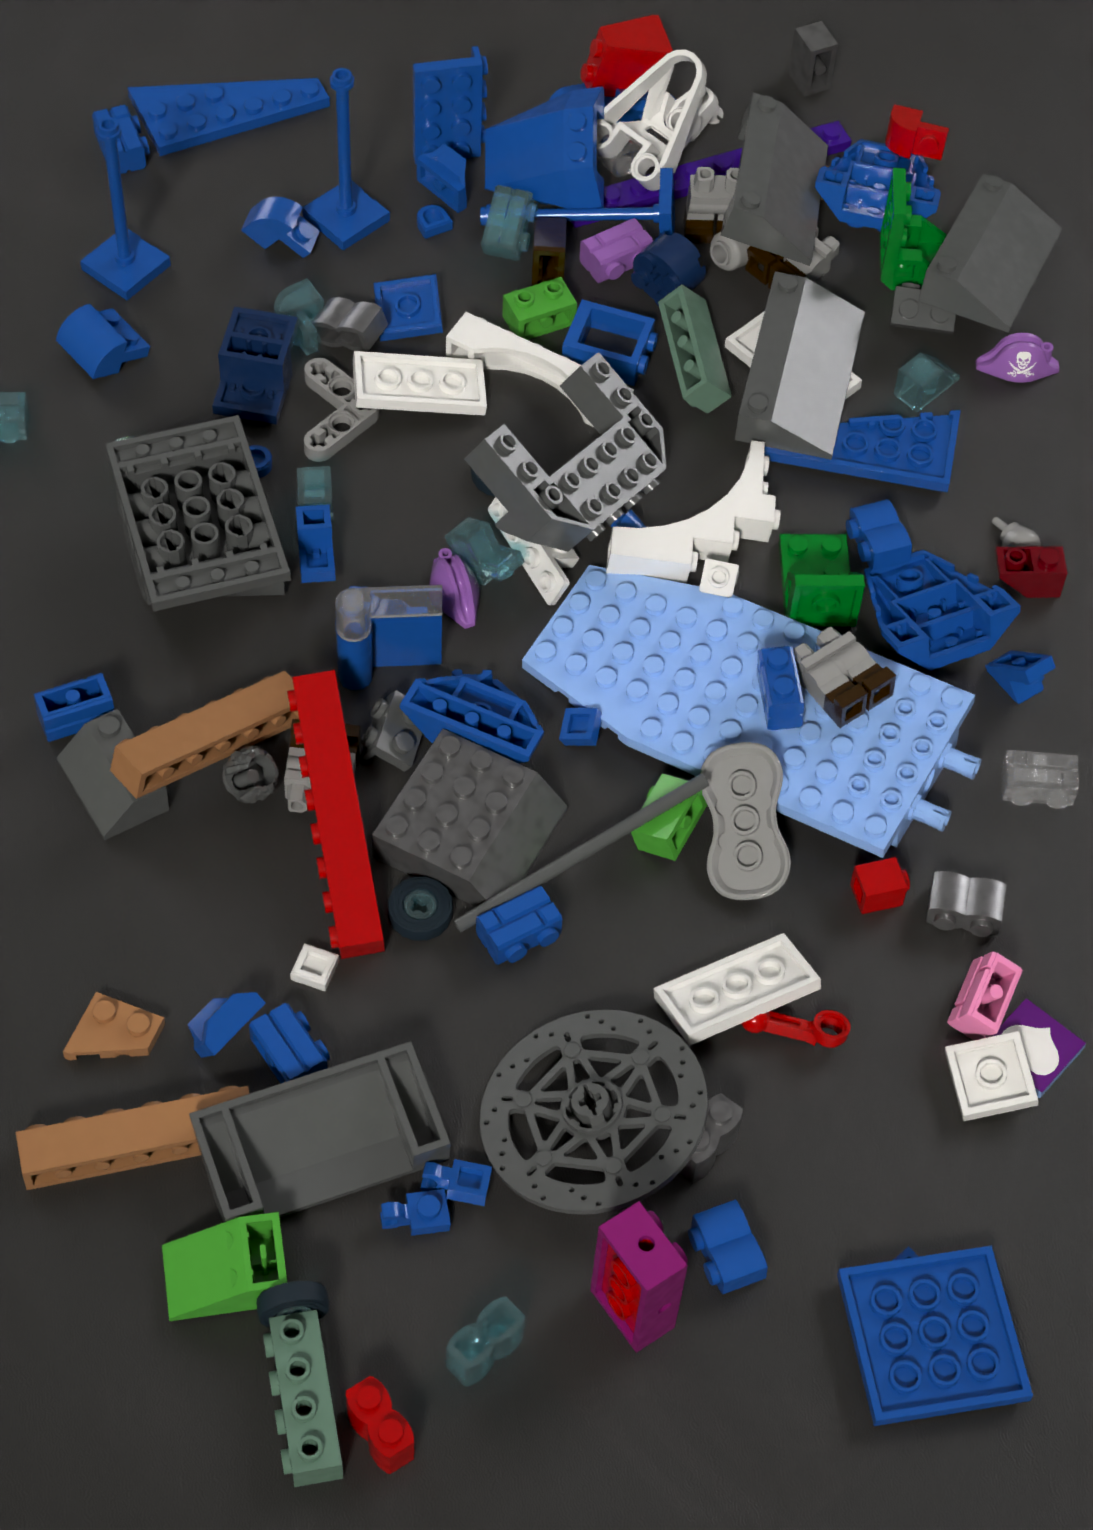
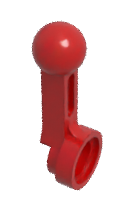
M834 1010L820 1011L816 1014L813 1021L769 1011L741 1023L743 1028L750 1033L764 1031L804 1041L813 1046L817 1042L827 1048H835L843 1044L847 1040L851 1029L849 1020L843 1014ZM822 1028H830L838 1035H829Z

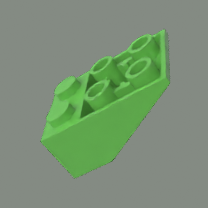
M279 1212L238 1217L162 1245L169 1321L257 1309V1298L262 1292L271 1287L287 1283Z

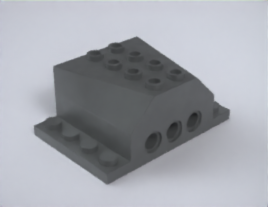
M239 415L105 443L106 453L114 477L116 496L128 549L142 597L148 605L152 606L153 612L216 597L285 595L284 582L291 581L290 570Z

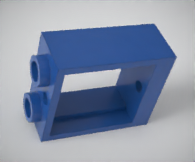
M582 299L563 342L562 356L582 365L599 352L625 384L635 386L639 374L644 375L649 362L648 351L654 352L657 344L658 333L654 332L655 319ZM595 328L638 340L632 356L629 357L585 345L584 343L590 329Z

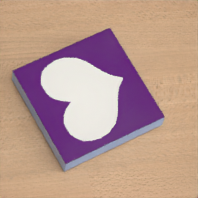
M1026 998L1000 1026L998 1033L991 1037L1016 1031L1020 1032L1037 1097L1040 1099L1083 1051L1086 1043Z

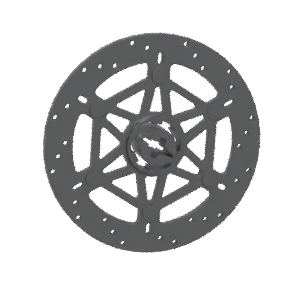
M591 1010L574 1013L551 1021L531 1032L506 1054L494 1070L484 1092L480 1109V1132L483 1146L492 1167L501 1180L517 1195L539 1207L555 1212L580 1215L615 1211L631 1206L653 1195L675 1178L689 1162L701 1141L707 1122V1084L702 1068L690 1047L679 1035L660 1022L640 1014L621 1010ZM567 1036L571 1037L570 1042L565 1040ZM591 1038H616L636 1043L639 1046L633 1053L624 1054L585 1050L582 1047V1042ZM555 1050L561 1051L563 1057L530 1091L517 1090L524 1077L540 1060ZM658 1060H661L668 1067L676 1082L678 1090V1104L676 1106L662 1105L649 1072V1068ZM590 1062L619 1063V1065L605 1076L599 1077ZM580 1063L589 1079L576 1083L574 1066ZM630 1069H634L622 1087H618L613 1083ZM566 1071L567 1090L544 1092L562 1072ZM640 1079L645 1081L652 1100L650 1103L628 1097ZM610 1098L613 1101H615L616 1099L618 1101V1103H614V1108L612 1106ZM561 1101L560 1109L557 1111L537 1105L542 1102ZM591 1104H593L597 1113L596 1115H593L590 1107ZM628 1109L651 1114L649 1117L626 1118ZM573 1112L575 1114L577 1121L575 1119H569V1116H573ZM513 1113L526 1114L537 1146V1152L528 1160L522 1158L512 1141L509 1122L510 1115ZM537 1117L559 1122L545 1141L542 1139L537 1125ZM644 1128L625 1149H621L619 1130ZM658 1129L671 1130L664 1145L648 1162L632 1172L627 1170L626 1162ZM565 1132L574 1136L559 1149L552 1151ZM611 1137L613 1156L607 1157L598 1144L599 1140ZM587 1142L597 1159L591 1160L566 1156ZM558 1166L602 1171L606 1179L602 1183L583 1185L557 1181L547 1177V1175L554 1167ZM618 1180H622V1186L617 1185Z

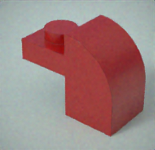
M894 104L885 138V144L888 149L910 159L911 154L942 160L949 128L921 122L922 110Z

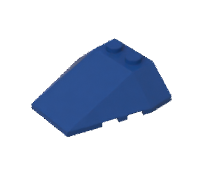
M595 87L572 90L485 129V189L516 198L535 200L545 205L551 204L563 207L564 209L604 208V178L597 172V119H604V88Z
M864 139L858 140L847 148L842 158L835 157L832 159L831 166L820 168L815 182L816 190L840 222H845L854 228H874L879 232L881 231L893 168H906V182H911L910 201H906V205L912 206V215H922L924 218H927L936 213L941 196L940 190L935 189L933 186L935 181L933 176H928L927 174L928 166L923 156L911 154L910 159L895 154L884 143Z
M925 550L911 553V561L877 570H871L870 567L864 569V577L881 635L899 654L928 670L941 668L953 662L991 650L1021 612V606L1003 588L994 585L991 589L979 583L978 576L972 573L965 576L955 571L954 564Z

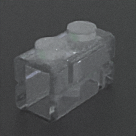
M1006 750L1001 765L1002 800L1012 801L1018 806H1026L1031 803L1047 804L1054 809L1073 806L1079 789L1078 755Z

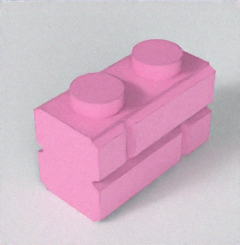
M994 951L985 954L984 957L981 956L974 959L956 999V1008L952 1009L947 1023L972 1040L986 1038V1036L989 1037L997 1034L1023 970L1021 967Z

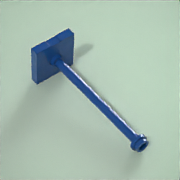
M337 68L330 77V86L336 91L339 185L302 208V214L306 220L344 251L390 221V212L379 202L373 200L361 187L351 180L349 90L354 87V77L350 70Z
M104 117L98 122L96 134L104 143L115 234L84 257L80 264L81 270L125 300H129L170 267L171 261L170 256L141 239L140 236L127 227L117 139L122 133L121 126L116 119Z
M660 168L659 204H654L653 207L493 210L492 204H487L486 207L480 208L481 226L492 228L493 222H535V217L565 218L567 221H608L635 218L636 220H654V223H659L660 234L667 232L666 235L671 236L675 232L673 168Z

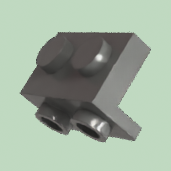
M902 283V286L895 287L890 326L953 334L956 314L918 301L921 293V286L918 284Z
M393 691L384 699L379 698L374 704L370 714L373 717L371 726L365 731L361 739L363 749L360 758L368 761L376 755L405 772L412 767L423 733L400 709V703L405 695L399 691Z

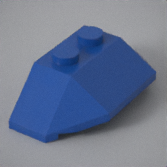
M463 675L437 677L429 680L425 678L415 679L400 703V709L431 743L435 741L441 730L445 729L516 763L529 761L544 736L543 728L538 724L535 715L525 700Z

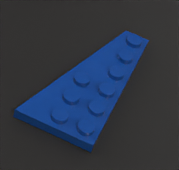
M318 78L127 87L128 97L160 156L330 107V97Z
M961 410L949 411V415L933 416L932 412L920 413L919 417L903 418L899 414L849 418L848 422L839 424L832 460L766 446L764 447V456H769V461L948 492Z

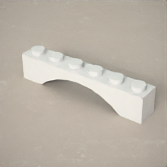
M468 312L464 313L446 336V357L481 359L483 361V370H509L530 375L555 387L572 402L560 385L581 365L571 361L569 358L558 355L537 343L530 342L509 330L502 329ZM573 403V405L577 408L580 415L582 416L584 422L593 427V425L588 421V419Z

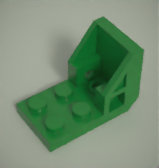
M893 168L880 231V281L890 290H895L896 286H902V283L918 284L921 286L920 289H922L926 270L947 236L946 233L922 215H912V206L906 205V201L909 202L911 196V182H906V168Z
M780 534L778 543L785 616L813 627H856L865 582L863 574L850 572L847 535Z

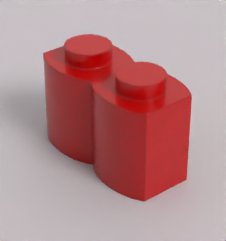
M369 1376L347 1389L346 1405L349 1422L356 1433L368 1441L370 1454L378 1467L384 1472L392 1474L414 1460V1435L412 1428L399 1412L392 1409V1401L385 1386L373 1376Z

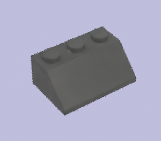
M118 709L85 723L57 756V762L104 840L169 811L166 786L136 799L110 771L115 746L124 739L135 737Z

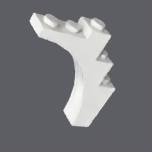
M751 441L740 479L729 493L711 508L689 519L664 526L644 528L613 526L608 545L606 573L644 575L686 584L689 573L696 572L698 559L705 560L707 558L728 563L731 550L737 551L739 538L768 542L772 529L777 530L779 527L780 510L775 509L776 496L767 495L768 482L763 481V476H767L769 468V456H764L765 442Z

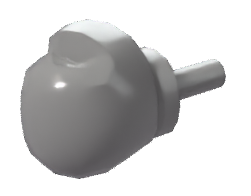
M999 517L993 518L992 523L1002 531L1000 536L1002 547L1041 546L1039 536L1032 529L1022 526L1017 522L1007 525Z

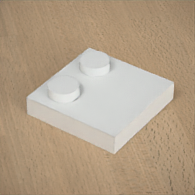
M1019 1031L945 1047V1054L963 1121L1038 1106L1036 1089Z

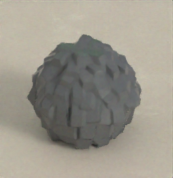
M246 746L239 751H234L223 766L222 772L226 790L234 795L237 801L251 804L256 803L257 800L263 801L270 794L274 793L279 775L278 767L272 756L258 746Z

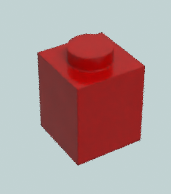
M896 857L860 864L854 867L850 885L861 915L903 906L906 892L910 890V880L906 870H901Z

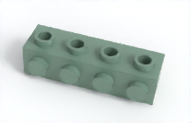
M681 284L661 299L658 304L682 397L690 406L697 407L708 414L731 398L732 394L707 302L704 298Z
M317 1310L269 1318L270 1332L263 1333L266 1358L274 1357L276 1365L275 1371H269L272 1396L280 1395L282 1409L274 1410L278 1435L286 1434L288 1448L280 1450L284 1475L292 1474L294 1488L343 1479L342 1459Z

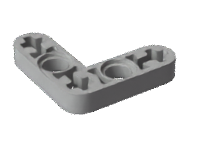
M313 358L305 364L306 385L337 408L336 411L304 436V452L306 457L315 462H322L331 458L379 419L380 409L371 408V410H368V408H362V410H359V408L355 407L354 379L329 360ZM344 387L349 389L351 392L347 395L340 396L335 394L333 391L337 388ZM338 423L350 425V429L342 432L335 430L333 427Z

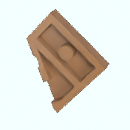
M96 992L63 1051L64 1058L67 1060H77L79 1055L96 1054L100 1055V1059L116 1058L119 1055H129L130 1057L149 1056L165 1026V1019L162 1016Z

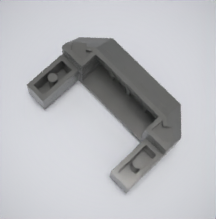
M599 352L574 371L560 387L601 436L550 477L505 424L486 437L464 458L508 511L494 524L499 530L528 542L569 552L585 537L591 542L606 529L602 524L604 521L610 526L624 514L621 509L622 506L628 511L643 498L639 494L640 491L646 496L661 483L657 477L667 469L663 428Z

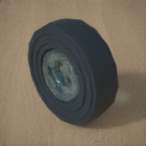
M412 877L402 881L393 889L388 899V918L393 929L402 937L413 941H427L438 937L448 928L453 917V900L447 888L439 881L428 877ZM414 903L421 906L427 905V912L414 911Z
M294 1281L271 1287L262 1292L256 1302L259 1321L266 1327H270L269 1318L317 1310L318 1319H321L329 1312V1299L326 1287L321 1283L313 1281Z

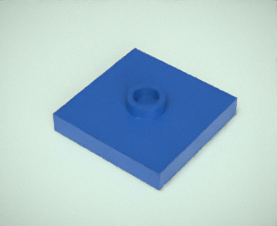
M436 274L373 283L375 304L382 307L388 326L379 336L380 342L443 333Z

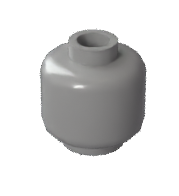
M719 232L711 240L710 256L719 268L725 271H733L747 264V248L750 245L721 236V232Z

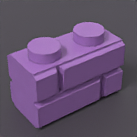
M633 218L582 240L580 243L579 259L586 270L590 271L591 276L597 283L607 279L615 280L625 271L633 268L635 256L649 245L653 238Z

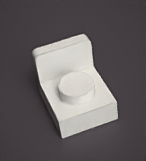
M706 558L699 591L717 596L732 597L735 585H737L739 565Z

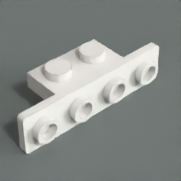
M496 497L488 507V512L495 523L508 513ZM501 531L548 605H555L570 583L561 568H573L579 560L574 549L572 548L567 552L528 542Z

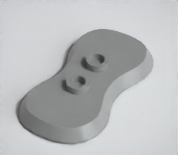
M752 742L725 745L710 753L705 759L700 772L709 783V786L702 790V795L713 819V838L707 856V874L712 886L724 897L735 900L759 899L777 892L785 884L790 871V853L779 831L776 818V806L783 782V770L776 754L765 745Z

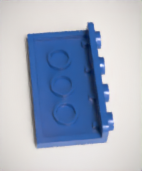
M471 46V57L413 64V158L415 164H417V157L423 153L433 152L443 143H446L463 158L481 156V143H485V127L482 125V121L487 119L485 103L482 102V98H487V86L483 75L488 74L486 56L480 55L478 46Z

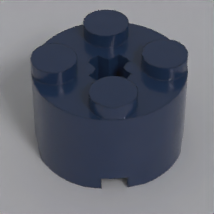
M667 232L661 233L638 253L633 260L634 272L631 274L633 284L637 288L643 289L654 299L658 306V302L681 284L692 291L706 276L705 265L701 268L698 261L701 255L697 248L687 238L675 232L671 236L666 235Z

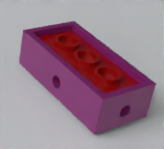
M640 1201L599 1226L590 1288L592 1294L636 1353L675 1328L688 1267V1259L683 1249L676 1242L671 1244L663 1233L664 1228L658 1216L652 1210L647 1212Z

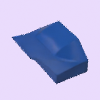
M443 143L433 152L423 153L417 157V181L457 213L466 209V159L446 143Z
M257 992L236 993L228 998H213L188 1023V1028L194 1039V1050L201 1058L216 1055L266 1002Z

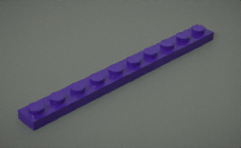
M839 120L810 128L828 145L827 156L845 151L851 146L852 140ZM742 148L677 166L676 172L673 174L674 199L687 196L690 175H695L698 167H710L714 170V175H726V171L730 168H739ZM635 178L604 187V208L651 207L654 204H659V190H647ZM598 221L570 222L572 223L574 228H577Z

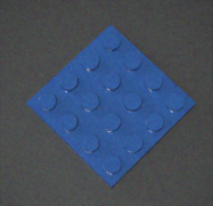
M992 1245L838 1270L837 1278L874 1426L1031 1401L1033 1393Z

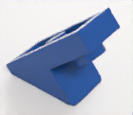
M1011 650L985 665L987 672L1018 704L1043 691L1042 680L1045 678L1044 675L1056 668L1052 655Z

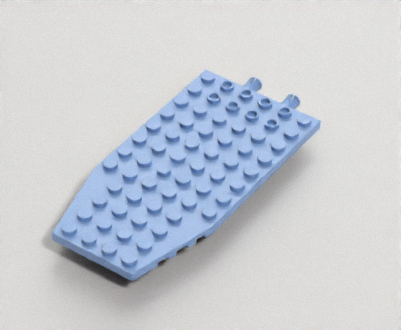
M589 565L522 659V668L554 692H561L569 698V703L575 708H598L602 712L600 726L604 729L609 728L616 733L618 740L694 776L700 775L705 759L711 752L720 747L742 742L759 743L767 746L776 754L783 770V782L776 806L777 812L881 858L884 857L890 845L898 846L913 819L941 832L945 830L952 811L925 800L943 768L955 771L973 780L981 765L980 758L955 749L959 728L974 704L975 695L871 651H868L874 661L882 668L887 666L896 674L892 697L869 711L865 709L863 715L839 728L809 694L807 689L801 686L804 700L803 726L799 728L768 730L757 678L758 650L790 646L794 649L800 644L806 643L816 652L821 649L816 643L817 636L822 631L735 595L728 598L702 593L699 591L700 586L644 575L606 573V568ZM852 707L848 708L846 713L849 712L852 709Z

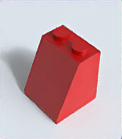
M653 14L601 26L596 38L591 41L587 62L581 68V80L584 82L585 87H603L604 96L615 97L616 89L628 88L666 54L672 52L673 49L659 15Z

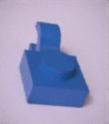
M454 1159L452 1168L434 1162H425L420 1190L445 1189L447 1190L446 1199L485 1206L492 1166Z
M445 1189L406 1193V1204L400 1202L381 1204L382 1212H380L382 1229L409 1225L411 1236L450 1231L451 1223Z

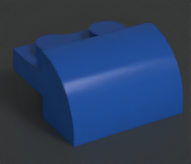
M86 304L72 312L62 323L56 337V341L92 379L119 373L122 362L147 357L150 345L113 308L97 311L91 304Z

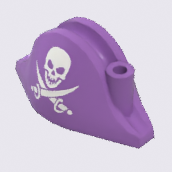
M1015 333L1001 339L993 349L978 357L975 364L976 370L1011 382L1026 383L1059 373V362L1051 356L1054 348L1051 343H1043L1041 338L1031 333Z
M443 548L439 551L438 558L433 560L429 581L430 598L440 610L464 629L476 626L480 588L476 576L464 560L458 555L452 556L450 549Z

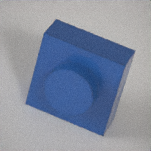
M566 708L559 740L564 746H596L602 712L598 708Z

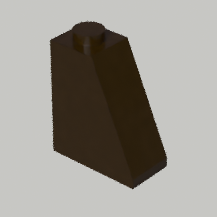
M535 217L532 286L558 277H562L564 280L567 219Z

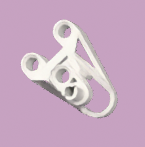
M686 49L672 51L605 106L604 119H597V154L605 159L613 158L623 150L629 140H632L642 147L631 163L632 175L645 189L650 191L659 190L660 168H673L674 174L683 149L688 143L694 141L699 136L707 123H719L720 120L717 118V115L723 118L724 113L720 106H718L719 102L716 95L709 88L705 87L707 72L702 61L693 52ZM681 61L695 63L697 69L696 77L691 89L675 100L666 91L674 64ZM648 91L641 121H619L616 123ZM652 128L669 140L668 144H664L646 130ZM609 134L608 140L600 144L602 137ZM655 166L654 172L649 176H645L646 171L650 167Z

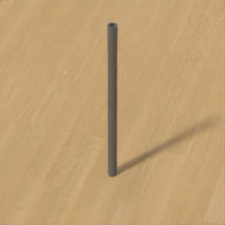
M703 774L698 775L453 920L456 928L460 933L464 932L476 924L477 916L543 885L709 786L706 777Z

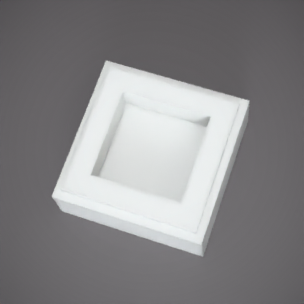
M304 943L290 973L291 980L326 991L339 963V955Z

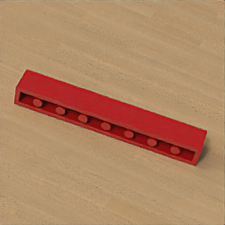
M335 670L292 677L294 690L287 691L290 711H298L300 722L293 723L296 745L304 744L305 756H299L302 778H310L311 789L304 790L308 811L315 810L317 823H311L310 826L314 845L321 844L323 856L316 858L319 878H327L329 891L322 892L326 914L333 913L335 921L334 926H328L331 947H339L341 959L384 952L383 933Z

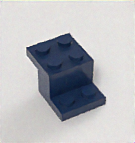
M234 306L218 353L220 383L212 405L213 414L229 417L239 415L241 419L277 425L292 378L291 347L298 328V317Z

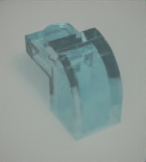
M308 278L283 289L276 297L274 303L275 313L298 317V328L293 344L295 346L299 345L306 356L318 351L317 329L312 324V321L323 308V298Z
M330 466L297 468L298 506L330 504L331 520H334Z
M467 517L445 535L452 554L458 555L467 563L481 585L485 586L493 579L502 581L509 578L525 562L521 551L498 544L488 522Z

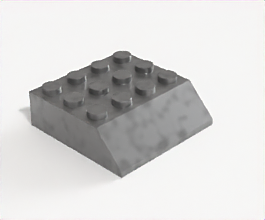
M442 729L372 834L373 858L412 877H428L437 880L447 888L450 895L477 907L527 876L565 815L568 806L538 772Z

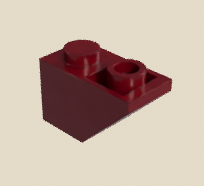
M1063 546L996 547L995 555L1001 580L1026 598H1060L1068 574Z

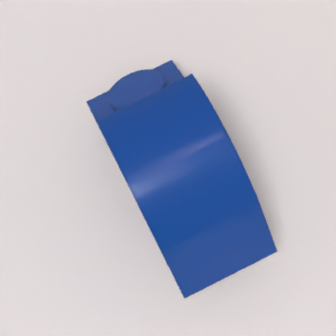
M268 197L257 203L250 209L241 229L243 233L264 249L271 246L277 240H281L302 258L311 253L320 232L300 216L303 206L284 197Z
M330 504L296 507L301 582L336 581Z

